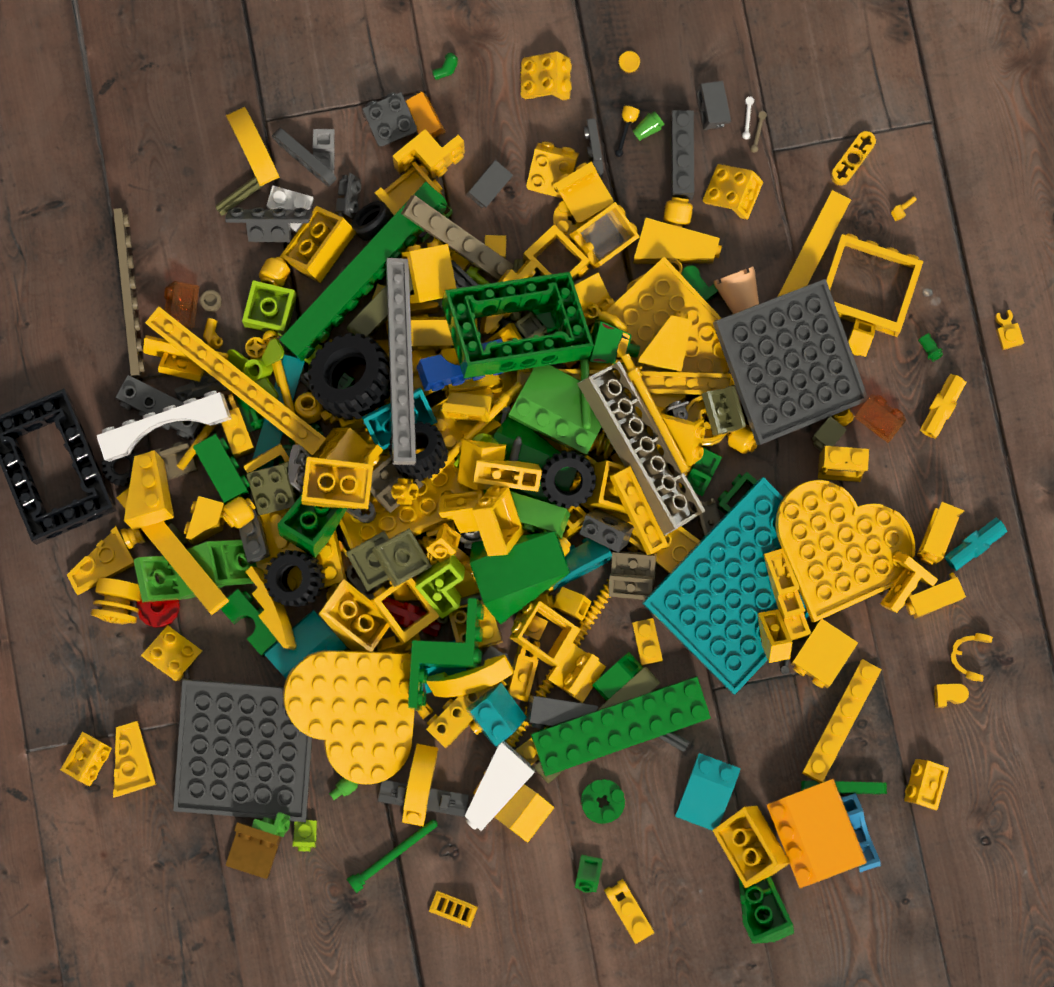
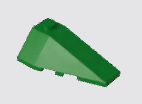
M771 877L747 888L744 887L739 878L743 925L752 944L775 942L794 934L793 923Z

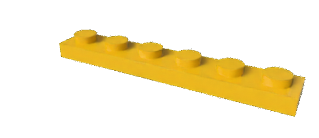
M863 659L860 661L802 774L820 784L823 783L882 669Z

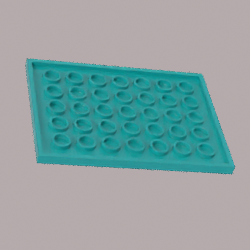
M761 477L642 602L734 695L768 660L762 647L758 613L778 609L764 554L781 549L775 524L778 507L784 497L764 477ZM801 597L803 606H804V608H805L804 615H805V618L807 619V618L809 617V614H808V612H807V609H806L805 604H804V602H803V599H802V597Z

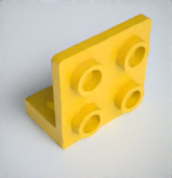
M718 164L702 201L705 204L732 209L740 218L748 220L763 181L752 170Z

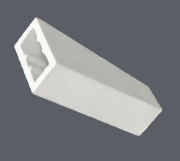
M505 741L498 745L465 814L466 822L475 830L478 828L482 831L535 773V768Z

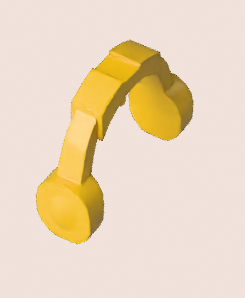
M975 633V636H966L954 643L951 663L958 671L966 675L965 678L983 682L984 676L965 670L959 665L956 654L962 655L963 651H959L957 648L966 641L992 643L993 637Z

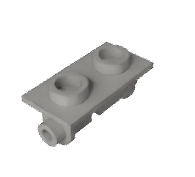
M679 400L671 403L669 408L665 410V414L687 420L686 406L689 404V401L682 403Z

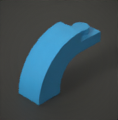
M856 793L841 798L867 862L858 866L859 872L881 866V861L866 826L864 811Z

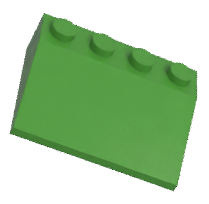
M551 365L534 367L508 416L566 448L576 451L578 454L581 453L584 457L587 456L602 427L592 409L591 427L589 429L583 427L582 395L577 384L580 380Z

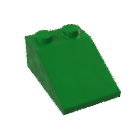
M301 495L278 523L279 534L282 538L316 558L330 540L348 508L303 505Z

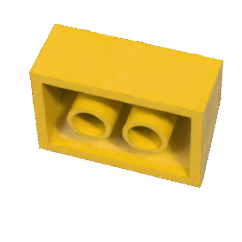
M316 206L312 211L313 215L310 222L303 223L280 257L305 276L321 283L356 232L343 217Z
M758 806L742 808L712 830L745 888L774 875L790 863Z

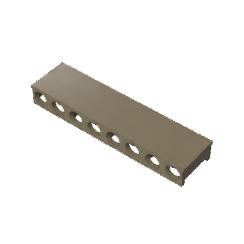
M618 361L577 383L624 467L631 466L663 535L669 534L705 512L685 474L681 473L656 423L621 362ZM614 369L619 371L620 380L615 376ZM624 388L630 390L631 399L626 395ZM635 406L642 411V418L636 413ZM646 425L652 429L653 436L648 434ZM657 444L663 448L664 455L659 453ZM668 463L674 467L675 474H672L668 469ZM679 482L684 485L686 493L680 490ZM689 501L695 504L696 512L691 509Z

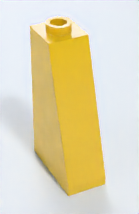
M645 218L633 263L657 264L665 257L667 260L676 259L681 264H713L714 258H719L722 246L718 245L720 240L718 237Z

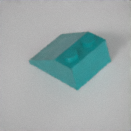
M698 753L675 817L709 830L718 827L741 768Z

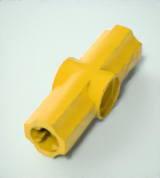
M953 374L947 377L940 393H937L929 408L930 411L920 428L924 435L934 439L937 438L946 419L948 420L957 405L956 401L967 383L963 378Z

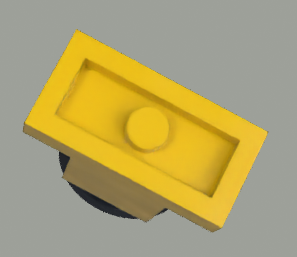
M483 490L443 495L440 498L439 514L441 518L452 517L459 534L469 541L481 538V535L469 538L465 533L479 531L472 509L484 495Z

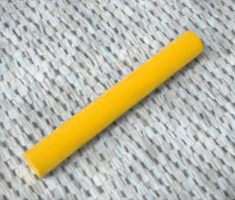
M205 425L177 464L179 469L184 470L196 454L193 446L207 439L216 425Z

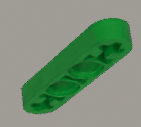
M801 781V791L820 783L817 781ZM834 781L839 794H887V783Z

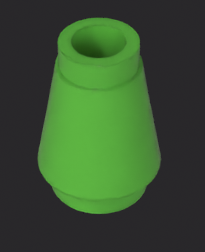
M654 111L651 114L648 113L632 132L641 141L662 130L661 127L665 124Z

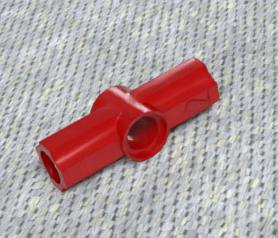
M389 597L381 601L395 621L406 628L426 614L417 606L406 602L403 604ZM436 619L421 631L437 637L442 623H439Z

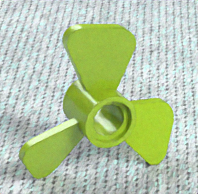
M278 339L270 340L262 358L248 360L235 349L227 351L229 355L228 361L240 371H243L245 375L278 400L279 394L268 379L273 372L272 364L281 360L284 356V350Z

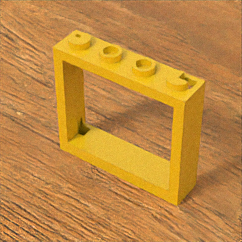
M842 234L826 278L829 289H831L845 246L913 268L896 322L834 302L841 319L853 323L858 319L876 325L877 331L898 337L924 261L919 260V257L912 254H901L895 248L880 247L874 241L867 240L865 242L859 240L853 234Z

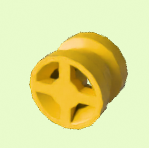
M259 337L250 338L245 345L246 353L250 359L262 358L267 348L265 341Z
M123 528L120 530L129 550L134 548V545L137 543H145L140 529Z

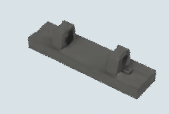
M387 780L381 782L378 802L404 806L408 784ZM430 788L427 811L465 817L469 795Z

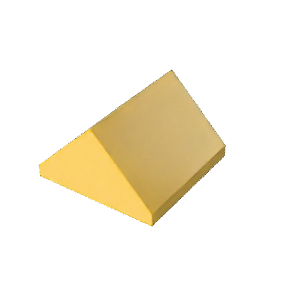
M462 439L457 482L476 491L487 490L495 486L473 482L476 460L504 461L506 445Z
M524 784L494 818L528 843L554 807Z

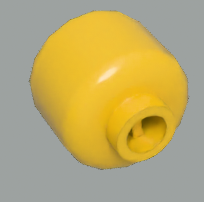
M672 197V200L667 201L663 217L664 221L678 227L690 224L693 206L691 203H688L689 199Z
M281 257L268 258L259 272V278L262 283L283 287L290 274V268Z
M311 392L299 395L295 401L294 407L297 416L307 424L316 423L321 419L320 415L324 411V407Z
M747 424L742 429L726 434L728 445L742 454L752 453L758 446L756 445L751 428Z
M237 496L223 506L224 512L222 516L231 528H242L254 519L253 510L255 506L249 498L244 499L241 496Z

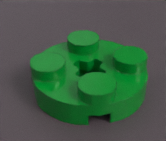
M606 779L595 780L582 793V810L586 817L595 823H611L624 810V793L613 781ZM605 795L609 805H604L603 808H600L597 798H602Z

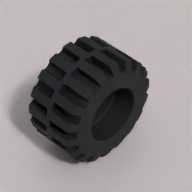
M417 421L415 424L416 450L425 449L416 454L415 465L394 466L403 478L409 477L413 481L416 479L424 481V478H433V474L437 475L440 473L439 469L445 467L448 451L442 435L436 426H431V423L428 422L423 424L422 421ZM391 438L390 441H389L391 445H388V450H389V452H390L389 454H390L391 459H392V438Z
M564 450L561 453L553 454L551 458L546 460L545 465L542 466L540 481L543 493L551 503L554 502L559 507L565 506V508H570V506L578 507L582 502L584 504L587 498L592 496L593 489L596 486V475L590 461L584 455L578 454L576 451L566 452ZM573 467L579 471L581 482L576 489L563 491L556 486L555 475L562 468Z
M287 550L285 553H278V558L273 557L270 560L272 564L266 567L268 574H264V579H267V583H264L265 588L270 589L267 592L269 596L274 597V601L287 606L300 607L309 605L308 602L313 603L316 600L315 596H320L322 593L320 587L324 588L325 583H322V579L325 578V573H321L323 566L317 564L319 560L301 551ZM297 566L302 573V582L295 591H292L288 586L287 577L290 570Z

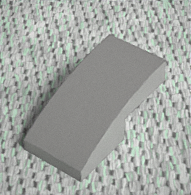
M313 129V155L333 173L335 171V129Z

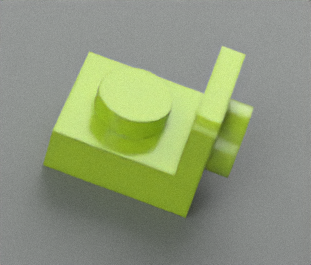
M306 820V822L294 821V842L292 846L298 847L297 851L311 852V847H316L317 820Z

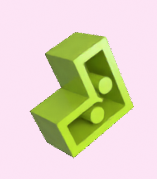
M453 554L441 563L438 561L431 568L417 575L416 589L442 619L460 608L462 595L454 586L464 580L465 567Z

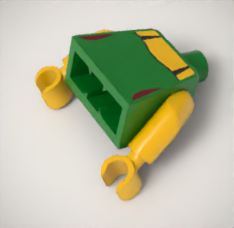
M592 305L591 307L596 309L597 312L594 316L587 314L588 317L595 320L592 331L594 347L589 357V370H603L618 361L624 364L621 357L626 354L637 358L640 346L630 343L631 334L627 333V327L617 316L605 311L601 312L598 307Z

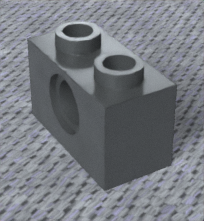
M595 508L586 515L580 534L619 552L628 545L634 527L611 514Z

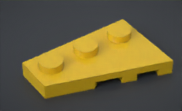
M116 526L104 540H101L96 545L97 547L88 556H85L67 574L77 595L95 587L98 578H112L134 566L133 557Z

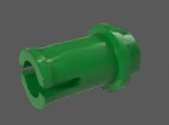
M930 333L918 340L928 354L927 358L931 359L932 362L943 356L942 348L937 346Z

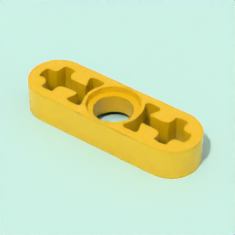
M861 132L834 167L831 179L836 185L842 186L847 184L874 148L876 138L871 132ZM868 138L870 140L869 144H866L861 151L859 149L863 142L861 139L865 140ZM851 153L857 154L859 162L856 164L850 163L848 155ZM846 166L848 168L844 175L846 178L838 179L837 172L841 173Z

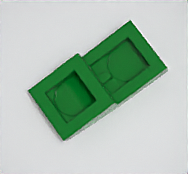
M703 447L704 453L702 458L694 464L687 478L694 492L700 496L704 495L723 457Z

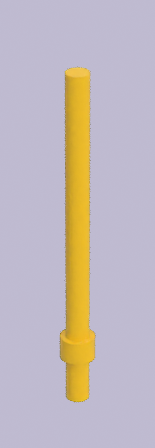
M629 354L622 356L621 358L629 372L630 380L634 381L681 473L688 471L689 468L641 378L643 375L640 369L636 368Z
M516 382L506 393L503 392L497 398L499 401L490 409L488 423L504 407L507 408L513 402L512 399L523 388L519 382ZM477 422L462 439L472 440L488 423ZM462 439L447 453L448 459L445 461V467L439 469L440 473L461 452ZM440 473L437 475L433 474V478H430V480L433 481Z

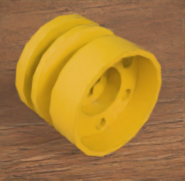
M98 578L95 592L104 596V600H94L93 605L102 607V610L91 609L90 615L109 623L122 625L127 623L136 624L137 617L128 615V612H139L138 608L130 605V601H141L139 584L110 578Z

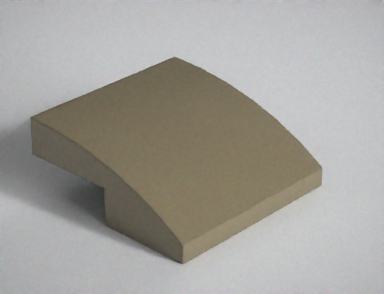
M391 456L373 471L370 490L373 497L389 513L401 505L397 504V500L392 497L391 489L395 483H398V478H403L393 465ZM418 479L413 481L418 486V489L423 486V483Z
M613 550L611 574L609 577V597L645 600L654 590L657 554L647 555L644 552L622 550L616 552Z

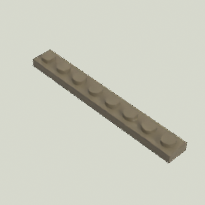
M122 208L113 209L130 373L133 378L142 379V372H145L144 359H140V351H143L142 339H138L137 332L141 330L140 319L139 317L136 318L135 313L139 306L137 297L133 295V289H136L135 276H131V268H134L133 256H129L132 240L131 236L127 235L126 228L130 227L128 214H125Z

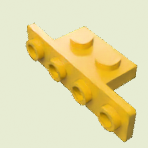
M148 335L145 336L143 352L162 358L158 366L159 373L201 381L205 370L167 340ZM216 351L226 360L229 359V355L227 353Z

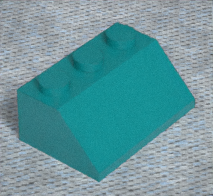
M421 387L414 390L415 424L417 421H422L423 424L428 422L431 425L437 423ZM391 403L362 417L373 442L378 444L383 450L388 448V445H391L389 442L392 438Z
M587 537L582 540L583 544L576 548L574 545L570 546V552L565 556L570 574L552 586L553 591L610 562L612 553L609 548Z
M312 610L292 628L297 646L294 650L283 648L277 641L263 654L287 679L293 667L295 668L306 656L319 651H343L347 647L319 615Z

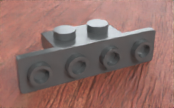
M235 207L228 210L225 222L246 223L248 242H290L292 239L290 223H309L313 213L312 210H306L305 208L291 210L284 208L263 209L257 207L254 209H243Z

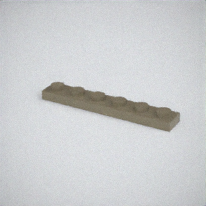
M411 195L401 212L403 216L443 244H448L449 248L496 281L502 277L506 270L513 269L514 267L508 260L415 195Z

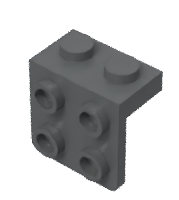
M402 92L388 94L383 100L369 102L362 108L365 121H368L374 138L380 147L414 134L417 131Z

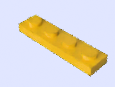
M631 466L625 467L609 476L646 554H653L668 545Z

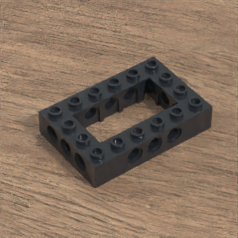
M65 389L0 415V465L29 537L34 544L37 545L117 511L74 405ZM55 422L65 441L63 445L72 458V466L81 480L80 486L87 497L80 500H72L73 503L59 509L53 508L52 512L47 513L16 438Z

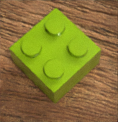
M253 280L242 319L244 327L263 332L274 330L278 335L283 336L288 331L297 297L295 290Z

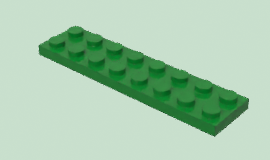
M694 676L539 730L530 735L543 774L548 776L711 719L698 677Z

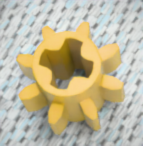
M398 478V483L392 486L391 494L397 500V504L412 505V500L417 499L419 495V489L413 483V479Z

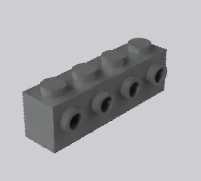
M127 375L116 396V399L120 402V407L128 411L134 409L139 412L138 415L140 417L151 412H155V414L164 412L163 408L171 405H176V407L184 405L183 402ZM176 421L160 427L165 430L170 428L176 430V435L185 440H188L189 437L195 440L204 423Z

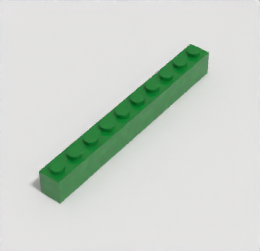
M427 182L414 194L439 213L443 214L448 205L445 198ZM407 202L279 339L298 359L303 361L305 358L311 357L315 351L314 348L329 337V332L343 322L344 316L349 311H353L357 307L363 295H367L372 291L375 282L386 276L387 258H402L401 252L413 246L417 241V237L422 232H426L401 214Z

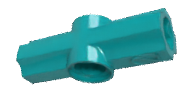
M995 517L979 531L976 530L965 538L962 544L950 551L944 558L948 565L956 572L971 559L977 558L985 552L992 543L1000 539L1008 531L1001 520Z

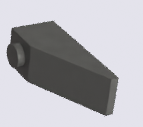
M529 695L527 718L525 721L530 722L531 727L544 729L545 725L552 726L594 712L598 706Z

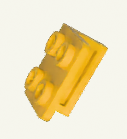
M558 51L523 58L521 61V97L531 99L553 95L561 100L570 99L572 88L570 82V71L572 69L570 58Z
M550 142L538 143L532 159L526 185L527 189L562 198L555 183L558 182L557 179L566 173L570 175L574 172L579 153L569 147H563L562 149L554 147V144Z
M592 162L580 164L576 167L575 172L570 175L566 173L557 179L558 182L555 183L565 204L579 224L614 203Z

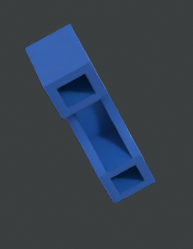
M502 338L493 340L496 341V343L503 342ZM493 341L482 343L483 351L485 350L486 345ZM441 354L420 359L416 367L424 391L431 389L432 391H439L446 385L458 386L463 384L465 380L473 379V381H477L485 377L483 375L464 378L460 365L448 362Z

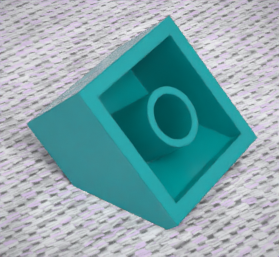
M501 682L466 708L472 719L494 746H498L511 736L527 718Z

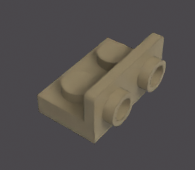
M177 442L172 444L170 449H155L164 460L167 480L198 471L194 457L184 470L177 467V464L190 447L188 443Z

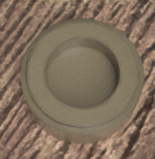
M207 290L202 293L200 304L205 311L215 312L221 307L222 299L217 291Z

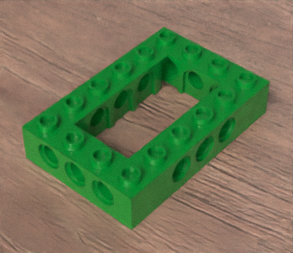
M570 272L445 290L442 307L464 378L589 359L594 344ZM551 307L558 332L545 336L534 335L532 338L519 340L513 338L512 341L500 343L493 341L488 343L483 351L480 341L481 334L477 331L475 318Z

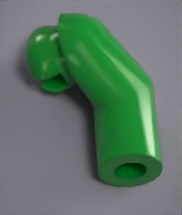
M447 53L443 66L432 70L435 80L454 73L458 64V58L454 53Z

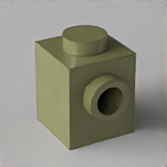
M830 416L811 440L814 441L813 445L822 451L825 446H834L847 429Z

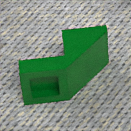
M628 652L592 686L608 701L643 669V666Z

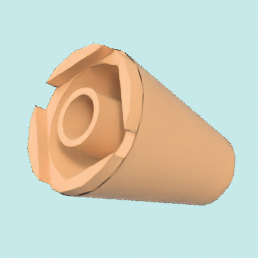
M754 267L748 268V273L744 269L720 279L721 283H719L718 279L713 281L733 314L759 304Z

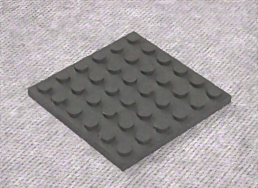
M826 279L713 322L756 445L764 444L869 401Z
M194 679L182 680L173 811L261 819L266 817L276 820L277 813L280 812L289 815V821L306 822L313 737L301 732L289 719L283 702L284 687Z

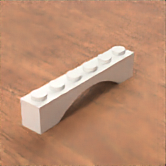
M211 391L205 393L202 399L196 400V398L185 400L182 406L176 407V405H171L163 408L164 412L155 414V412L143 415L142 420L135 422V419L123 422L122 427L115 429L112 426L101 430L102 434L96 436L104 460L110 462L130 455L134 447L145 435L164 424L176 421H195L213 426L231 420L224 394Z

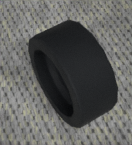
M375 201L358 211L353 218L352 228L362 240L371 241L394 215L384 202Z

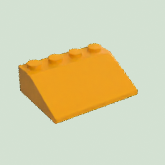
M834 779L767 804L799 888L867 863Z

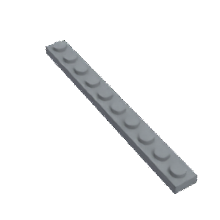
M387 258L386 285L393 465H415L416 447L408 259Z

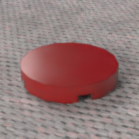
M141 599V601L136 603V608L139 609L137 614L148 626L154 628L165 627L177 618L180 611V600L142 602Z

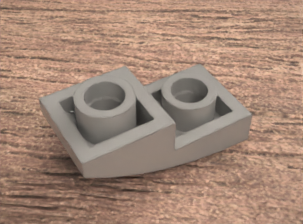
M293 445L288 464L289 482L302 494L306 460L311 455L301 445Z

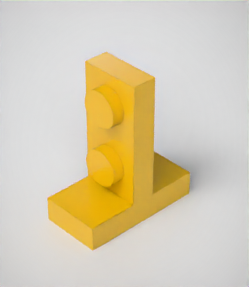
M897 552L893 559L904 569L880 603L884 608L895 613L904 606L906 599L915 590L919 580L932 587L938 580L910 556Z

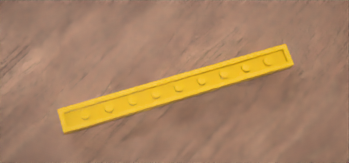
M159 306L145 322L146 325L298 445H301L313 457L327 441L323 435Z
M534 368L517 370V382L524 387ZM558 369L581 381V369ZM589 370V376H592L601 370ZM614 370L615 376L620 380L619 371ZM641 371L643 375L641 378L650 394L702 395L707 391L724 389L734 385L732 375L726 373ZM633 381L632 383H633L634 387L636 388L637 392L639 393V391H638V389H637V387H636V385H635V383H634V381ZM624 388L625 393H631L628 388Z

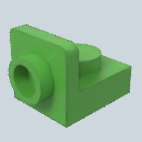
M278 812L276 820L263 817L262 821L254 819L252 827L284 837L290 826V816Z

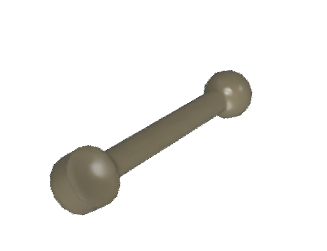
M760 111L758 114V127L754 143L750 147L753 153L758 151L757 145L763 120L767 116L764 111Z

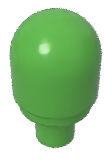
M343 777L335 784L337 788L329 794L333 800L341 795L343 797L348 796L357 789L358 783L351 782Z

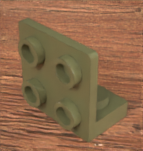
M289 461L277 466L247 473L259 515L291 508L302 495L289 482Z

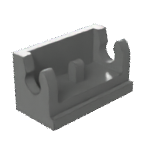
M723 81L701 83L695 91L703 131L725 127L724 124L731 122Z
M495 160L466 196L481 208H486L511 179L513 174Z

